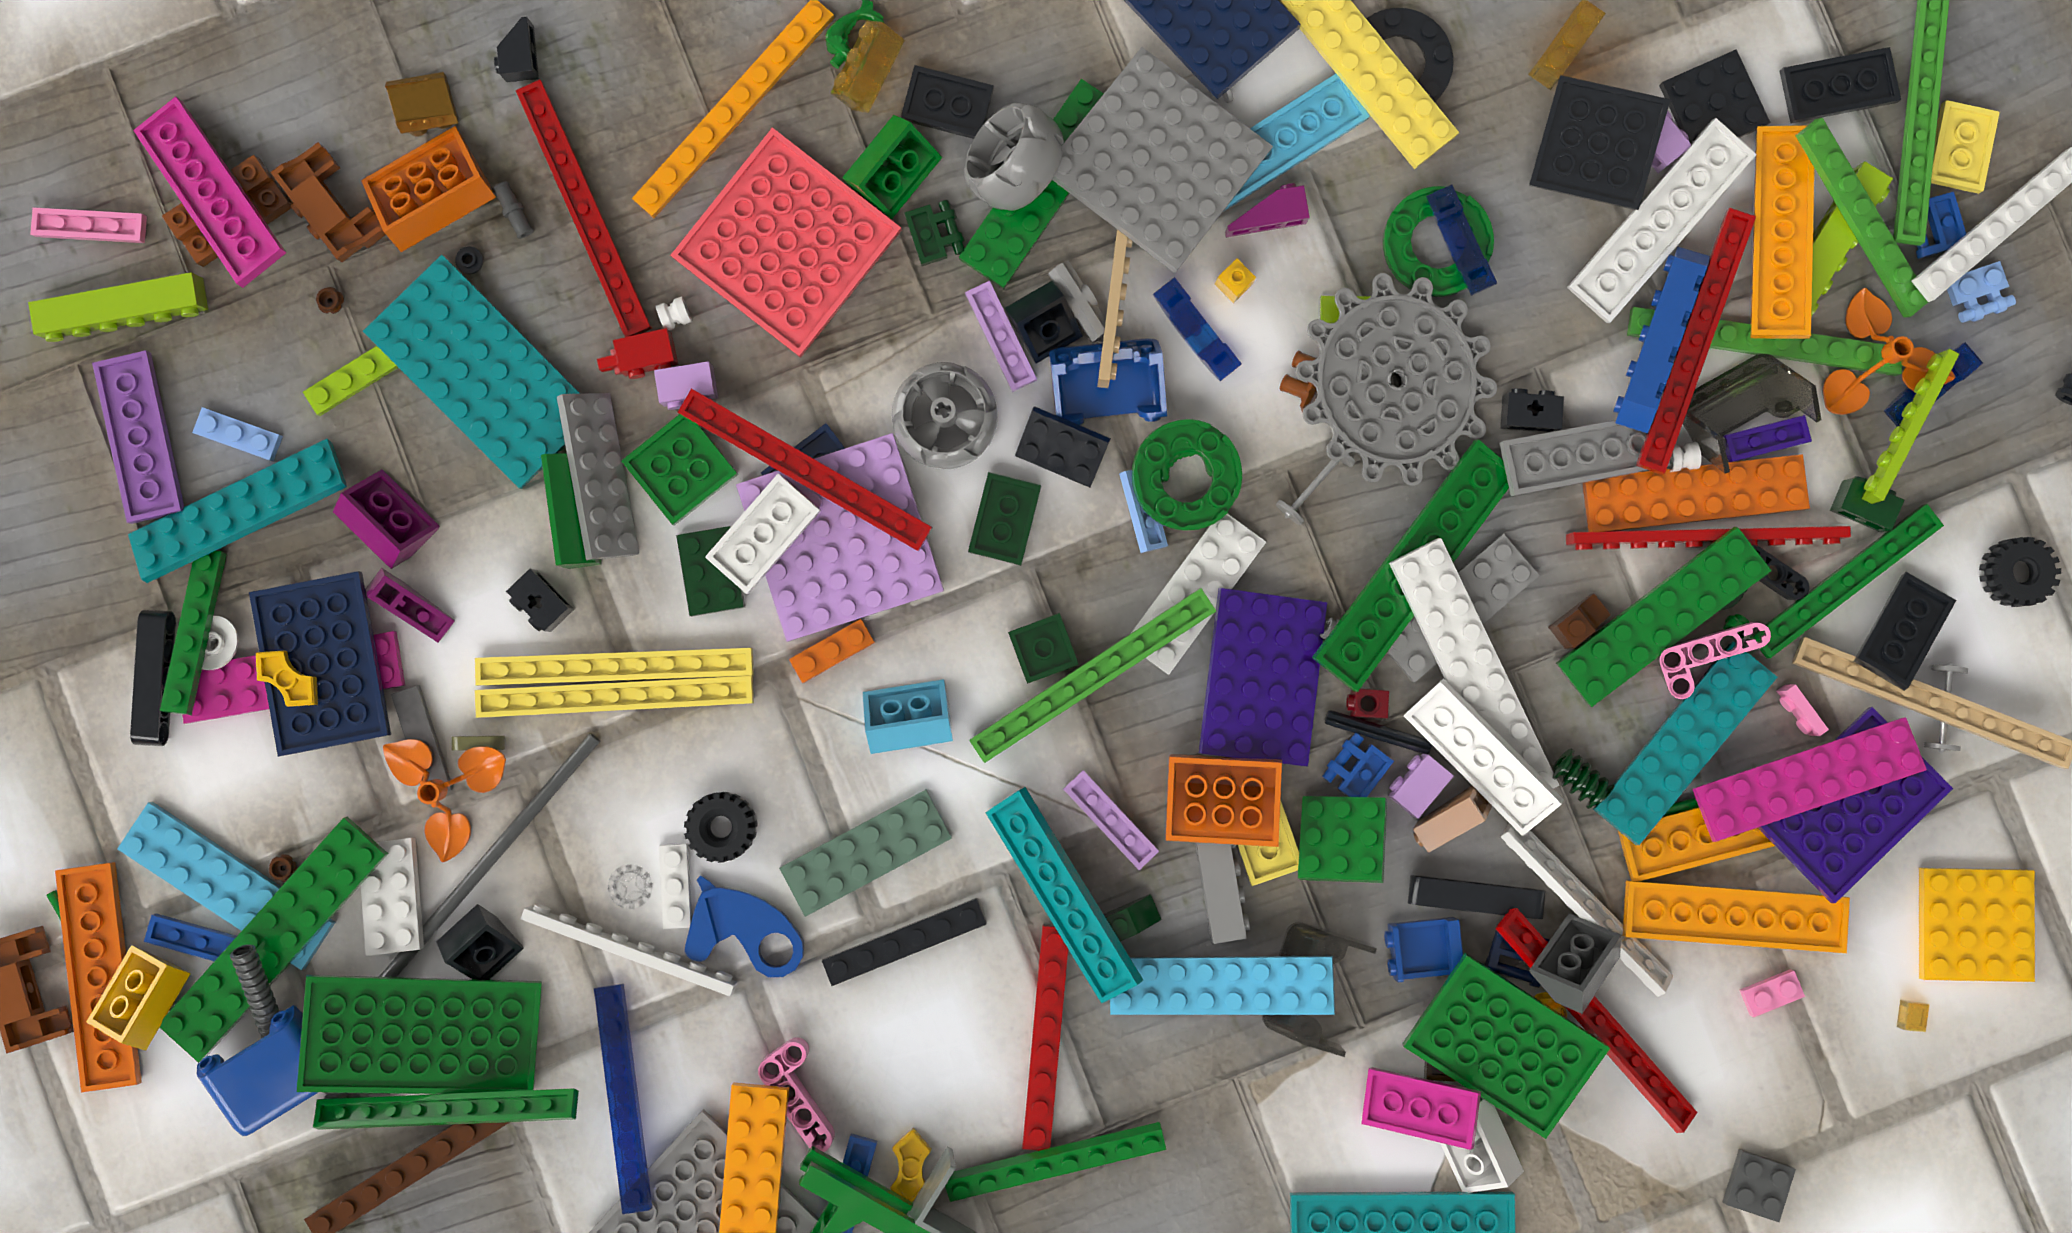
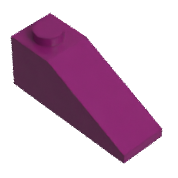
M1295 183L1280 186L1279 190L1273 192L1229 224L1225 231L1226 238L1306 224L1310 216L1304 185L1296 187Z
M383 568L379 570L365 589L367 598L439 643L455 622L453 618Z

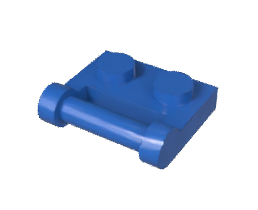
M1954 192L1929 198L1928 221L1936 245L1929 246L1926 235L1925 243L1921 246L1917 245L1918 250L1915 251L1917 258L1922 259L1945 252L1966 235Z

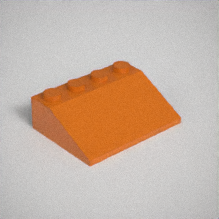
M456 126L361 180L384 233L400 252L416 245L418 242L496 198L486 176Z
M1171 754L1169 756L1166 841L1278 847L1282 760Z

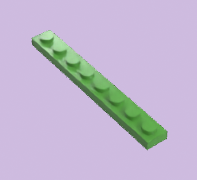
M1823 118L1815 119L1795 136L1903 318L1911 317L1928 303L1912 283L1916 275Z

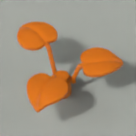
M1867 288L1861 289L1848 305L1845 315L1846 326L1855 338L1864 339L1870 335L1873 340L1886 342L1887 344L1883 346L1881 351L1883 359L1858 378H1856L1853 372L1841 369L1832 372L1825 379L1823 385L1825 407L1829 412L1839 415L1858 411L1867 403L1870 391L1867 386L1860 382L1887 363L1896 364L1901 361V364L1905 366L1902 372V379L1906 386L1914 391L1917 383L1922 378H1925L1929 370L1927 368L1929 360L1936 354L1927 348H1914L1912 341L1904 336L1895 339L1893 336H1878L1890 328L1892 323L1891 311L1881 299L1874 296ZM1952 370L1944 384L1955 379Z
M407 739L383 745L385 760L395 778L407 786L420 784L417 790L419 800L424 804H431L433 808L437 807L445 812H438L430 816L425 824V836L441 862L454 858L464 849L471 835L470 822L464 814L456 813L452 815L451 809L439 801L446 797L448 793L447 787L466 779L469 788L475 792L485 793L496 788L503 777L506 763L505 755L495 748L486 746L468 749L458 759V767L464 773L463 775L447 782L440 779L428 781L430 773L427 769L433 763V755L427 744L417 739Z

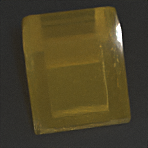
M1900 1000L1897 1027L1908 1031L1926 1032L1929 1004Z

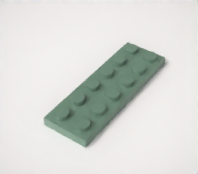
M926 789L781 866L779 869L803 915L806 917L952 839V836Z

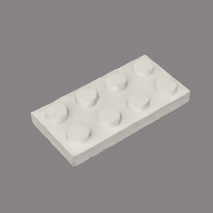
M777 474L705 558L742 591L749 594L821 510L782 475Z
M416 838L376 842L389 854L361 884L366 956L424 949Z

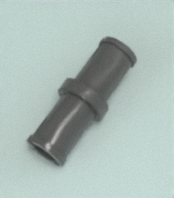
M505 181L494 186L492 190L495 192L503 208L502 214L505 218L509 219L517 234V238L522 239L531 235L534 230L523 212V204L517 201L509 182Z

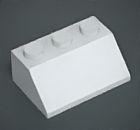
M1481 1097L1474 1148L1469 1150L1441 1143L1462 1192L1470 1193L1506 1188L1524 1172L1495 1106Z

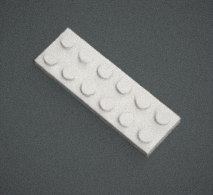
M1227 513L1218 522L1209 526L1132 632L1200 588H1202L1216 609L1218 588L1232 589L1266 541ZM1212 615L1146 657V659L1169 675Z
M1444 678L1404 714V717L1522 836L1563 803L1564 799Z

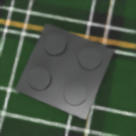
M1739 1149L1722 1202L1728 1206L1780 1222L1796 1169L1792 1166Z

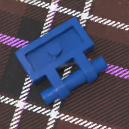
M1357 733L1349 741L1346 740L1343 743L1342 751L1335 760H1330L1327 764L1328 769L1322 777L1331 783L1336 775H1339L1343 778L1337 787L1348 797H1367L1394 761L1372 744L1368 746L1365 752L1358 747L1364 738ZM1353 755L1359 760L1348 772L1343 766Z

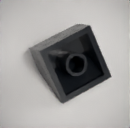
M1053 281L1048 282L1005 307L1016 332L1036 364L1049 357L1051 350L1066 347L1083 337L1065 296Z
M479 904L436 941L446 964L470 979L490 980L524 949L522 944L494 914Z

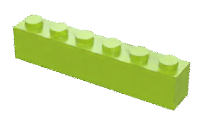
M1864 161L1853 168L1876 207L1878 203H1882L1890 192L1888 186L1893 178ZM1834 201L1813 233L1811 316L1819 307V304L1816 302L1821 294H1826L1833 284L1831 278L1835 271L1839 272L1847 262L1848 258L1845 255L1849 249H1853L1858 244V240Z
M192 272L28 302L33 334L45 338L47 342L62 341L64 336L69 335L85 337L91 335V331L96 330L113 332L118 330V326L124 325L140 327L144 326L146 321L151 320L167 322L171 321L173 316L195 317L199 315L200 311L208 310L204 280Z

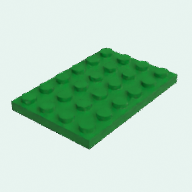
M1464 953L1402 1043L1404 1048L1464 1087L1481 1091V1098L1547 1139L1610 1050L1608 1044L1467 953Z

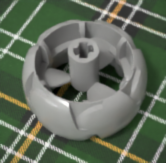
M1013 103L1001 108L981 127L969 147L964 167L967 185L978 198L993 208L1012 211L1025 207L1041 194L1058 170L1062 158V145L1064 143L1060 128L1051 117L1036 106L1025 103Z
M937 362L925 365L914 371L901 384L895 395L892 405V422L895 434L904 450L916 461L926 466L941 469L965 466L976 460L986 450L996 432L998 417L994 395L985 380L966 366L951 362ZM948 383L951 386L958 385L964 388L973 397L978 410L972 409L957 413L954 403L948 399ZM924 391L933 402L930 408L933 421L922 424L914 429L912 424L913 405L917 397H921ZM942 408L951 410L946 418H943L941 414L937 415V412H940ZM956 424L964 432L970 434L967 438L968 440L956 447H933L940 428H949Z

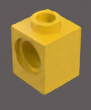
M1236 258L1217 277L1215 285L1234 303L1253 285L1256 277Z

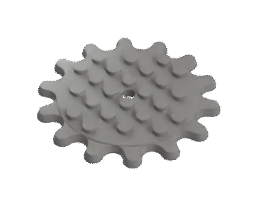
M1380 273L1374 277L1372 281V295L1367 300L1357 298L1352 290L1348 288L1338 290L1335 295V303L1339 310V319L1332 324L1320 319H1315L1308 324L1307 333L1316 341L1320 349L1318 358L1313 361H1302L1296 367L1297 377L1301 381L1312 383L1317 390L1316 400L1307 405L1303 410V419L1311 425L1327 423L1331 427L1333 437L1326 448V453L1330 459L1338 461L1342 460L1350 452L1358 453L1363 461L1362 476L1368 482H1377L1387 466L1395 465L1399 468L1402 479L1407 485H1418L1423 477L1422 466L1428 459H1435L1444 469L1453 470L1459 462V455L1455 450L1456 439L1460 435L1479 439L1486 432L1485 423L1474 412L1476 401L1481 398H1491L1497 392L1495 381L1481 376L1476 369L1478 359L1490 351V341L1482 335L1473 338L1465 336L1461 330V323L1468 312L1465 302L1454 300L1445 308L1437 307L1434 305L1431 296L1433 285L1429 279L1424 277L1418 278L1414 282L1411 291L1404 295L1399 294L1394 289L1393 281L1386 273ZM1392 373L1399 374L1402 379L1399 388L1390 385Z

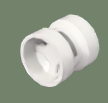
M682 296L675 298L670 303V306L665 303L656 305L663 328L672 330L675 328L676 322L683 325L692 322L690 312Z
M1688 442L1681 447L1675 444L1670 458L1671 466H1668L1667 469H1672L1670 472H1677L1682 468H1688L1689 470L1699 469L1701 466V450L1698 443Z

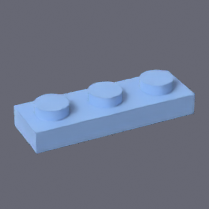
M203 407L192 432L273 462L283 438L282 435Z
M1132 470L1119 473L1140 552L1144 553L1167 547L1168 544L1163 525L1153 520L1143 510L1135 496L1132 485Z

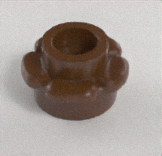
M327 287L318 292L316 302L318 308L323 313L328 314L331 312L335 314L341 310L344 296L341 292H337L336 288ZM330 298L333 299V302H332V303H329V302H328V300H329Z
M282 854L280 857L272 859L269 865V873L275 880L286 882L297 870V863L293 861L290 855ZM283 865L286 867L284 871L281 869Z

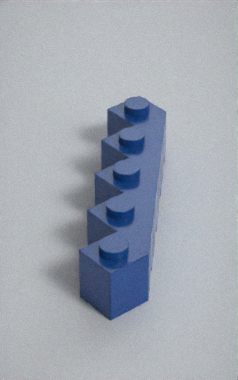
M1677 247L1674 256L1669 254L1663 269L1668 272L1662 291L1656 289L1651 306L1656 307L1649 326H1643L1638 341L1643 342L1637 362L1631 360L1626 376L1630 377L1627 391L1624 397L1618 396L1613 412L1618 413L1616 424L1645 433L1649 432L1664 387L1669 378L1673 361L1682 341L1687 321L1695 304L1700 284L1707 270L1710 259L1709 255Z

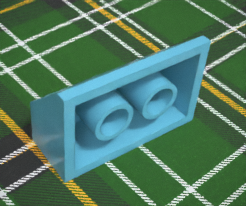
M944 679L863 692L865 733L871 754L953 741Z

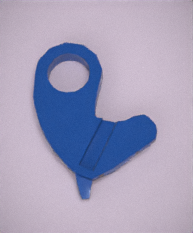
M698 877L696 881L702 893L696 904L685 944V953L688 958L699 962L705 961L717 943L731 935H735L744 947L755 969L765 976L784 977L797 969L804 957V940L797 928L782 911L757 896L739 890L715 887L704 877ZM771 933H780L790 939L793 945V955L788 963L774 966L763 959L760 945L765 936Z

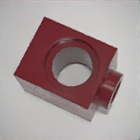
M1359 689L1358 692L1351 690V694H1347L1346 710L1350 711V716L1388 719L1389 691ZM1366 695L1373 700V707L1369 711H1364L1360 705L1361 699Z

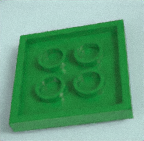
M681 414L621 460L673 526L739 475L702 428Z
M1303 796L1298 879L1384 883L1387 799L1378 797Z

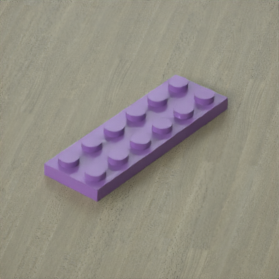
M145 350L92 363L126 522L134 524L183 511L184 502L151 352Z

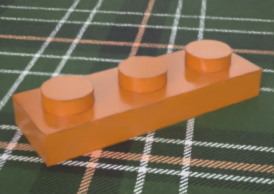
M859 619L789 660L801 682L805 683L871 646L875 641L863 620Z

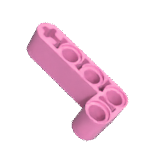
M1750 622L1675 644L1665 649L1659 656V663L1669 692L1678 699L1690 697L1695 687L1689 668L1761 648L1770 641L1771 633L1769 628L1759 622ZM1754 627L1764 632L1760 636L1759 642H1756L1753 638L1744 640L1747 644L1742 647V639L1737 633L1742 631L1743 636L1753 633L1752 628ZM1726 635H1731L1736 640L1735 647L1728 651L1723 650L1720 646L1721 639ZM1697 644H1705L1708 648L1707 655L1702 659L1695 658L1692 655L1693 647ZM1669 652H1676L1680 656V662L1674 667H1669L1664 663L1665 655ZM1679 678L1686 679L1689 683L1688 689L1683 693H1677L1673 690V683Z
M794 1037L770 1053L761 1062L758 1074L764 1085L779 1087L789 1085L794 1088L796 1095L788 1097L787 1117L809 1148L814 1146L825 1152L830 1148L834 1140L835 1131L793 1071L805 1061L809 1054L808 1043L800 1037ZM789 1047H799L802 1051V1057H791L788 1051ZM769 1062L777 1064L779 1073L776 1075L768 1073L766 1064ZM801 1108L808 1109L812 1114V1118L809 1120L801 1119L798 1115V1110ZM815 1121H817L818 1123H817L816 1127H814V1126L812 1127V1125L815 1123ZM817 1134H825L827 1136L825 1141L823 1139L816 1140Z

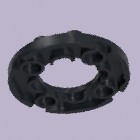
M1389 8L1367 17V21L1383 40L1397 36L1410 39L1419 46L1424 55L1425 67L1421 78L1417 82L1436 103L1446 90L1453 72V52L1449 39L1443 29L1429 16L1409 8Z

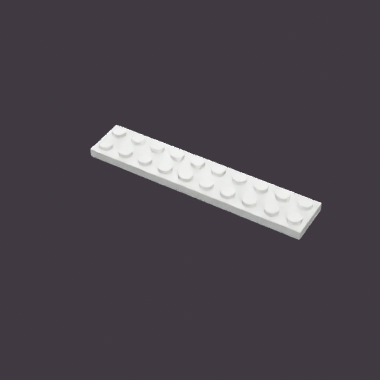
M1437 538L1390 562L1393 573L1445 680L1553 789L1559 786L1557 779L1554 780L1552 778L1553 770L1442 539Z

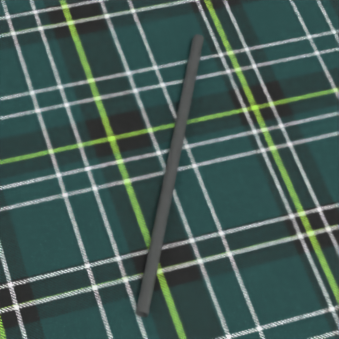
M591 733L586 736L422 926L424 945L600 743L596 736ZM420 950L400 952L379 977H397Z

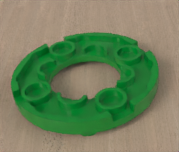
M1444 186L1423 188L1404 198L1391 213L1383 233L1384 256L1393 275L1410 290L1418 278L1424 277L1429 279L1433 285L1432 297L1454 295L1470 287L1484 273L1494 249L1493 228L1483 207L1470 195L1466 196L1461 192L1453 190L1454 188ZM1440 216L1448 218L1457 224L1463 233L1464 248L1462 255L1457 262L1449 267L1437 269L1425 265L1417 259L1412 250L1411 238L1413 230L1419 222L1428 217Z
M1193 419L1177 420L1158 427L1141 443L1132 465V485L1140 506L1153 520L1175 530H1199L1211 526L1222 519L1228 513L1235 499L1238 498L1242 485V465L1239 454L1231 440L1218 429L1211 426V424ZM1180 448H1192L1201 452L1209 460L1212 468V483L1209 490L1202 498L1193 502H1180L1171 498L1164 491L1160 481V470L1164 460L1173 451Z

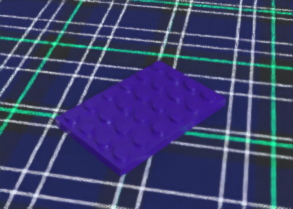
M1218 588L1199 745L1200 754L1232 758L1280 759L1282 764L1308 767L1320 664L1312 657L1323 643V638L1320 637V634L1324 633L1327 602Z
M1869 707L1835 740L1888 722L1873 707ZM1922 757L1927 769L1926 771L1758 827V829L1830 903H1836L1953 788Z

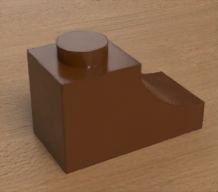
M1593 593L1548 628L1565 649L1575 648L1593 634L1595 629L1611 614Z

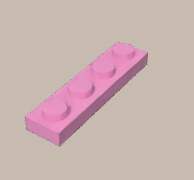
M32 208L30 235L42 238L145 243L147 216L139 213Z

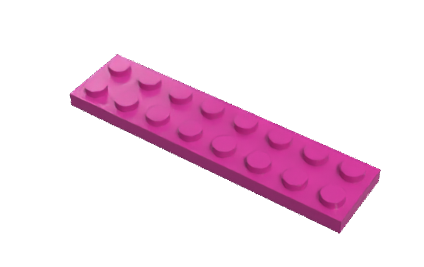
M175 96L133 130L237 285L244 288L286 254L277 238L180 99Z
M391 631L374 634L383 689L405 686L397 632ZM256 655L232 659L228 664L216 670L202 669L192 716L182 714L183 723L189 724L269 710L265 682L257 681Z
M1906 717L1704 784L1692 790L1711 840L1716 842L1926 771L1927 769Z

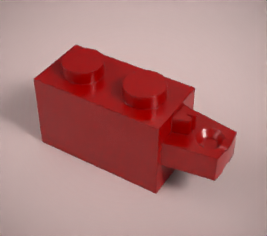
M667 328L613 340L614 349L610 350L611 355L597 359L601 372L614 370L616 375L623 374L625 377L629 376V379L644 377L645 372L679 365L672 333Z

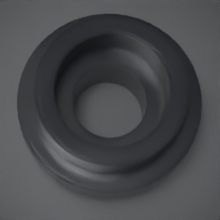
M467 246L457 252L455 263L457 268L463 273L475 274L482 268L484 259L478 249ZM471 255L473 257L472 262L465 264V258Z

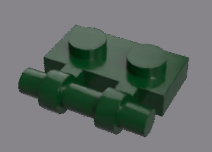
M943 200L938 203L941 212L933 214L930 204L904 212L921 266L946 259L945 247L948 246L953 247L955 255H960L964 252L963 242L965 240L962 232L958 230L955 221L957 215L955 210L951 209L949 200ZM945 223L948 236H940L937 224Z

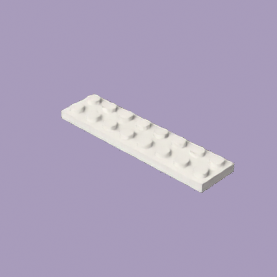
M1717 118L1711 120L1691 143L1687 151L1678 158L1641 201L1639 210L1632 211L1567 288L1606 323H1610L1757 154Z

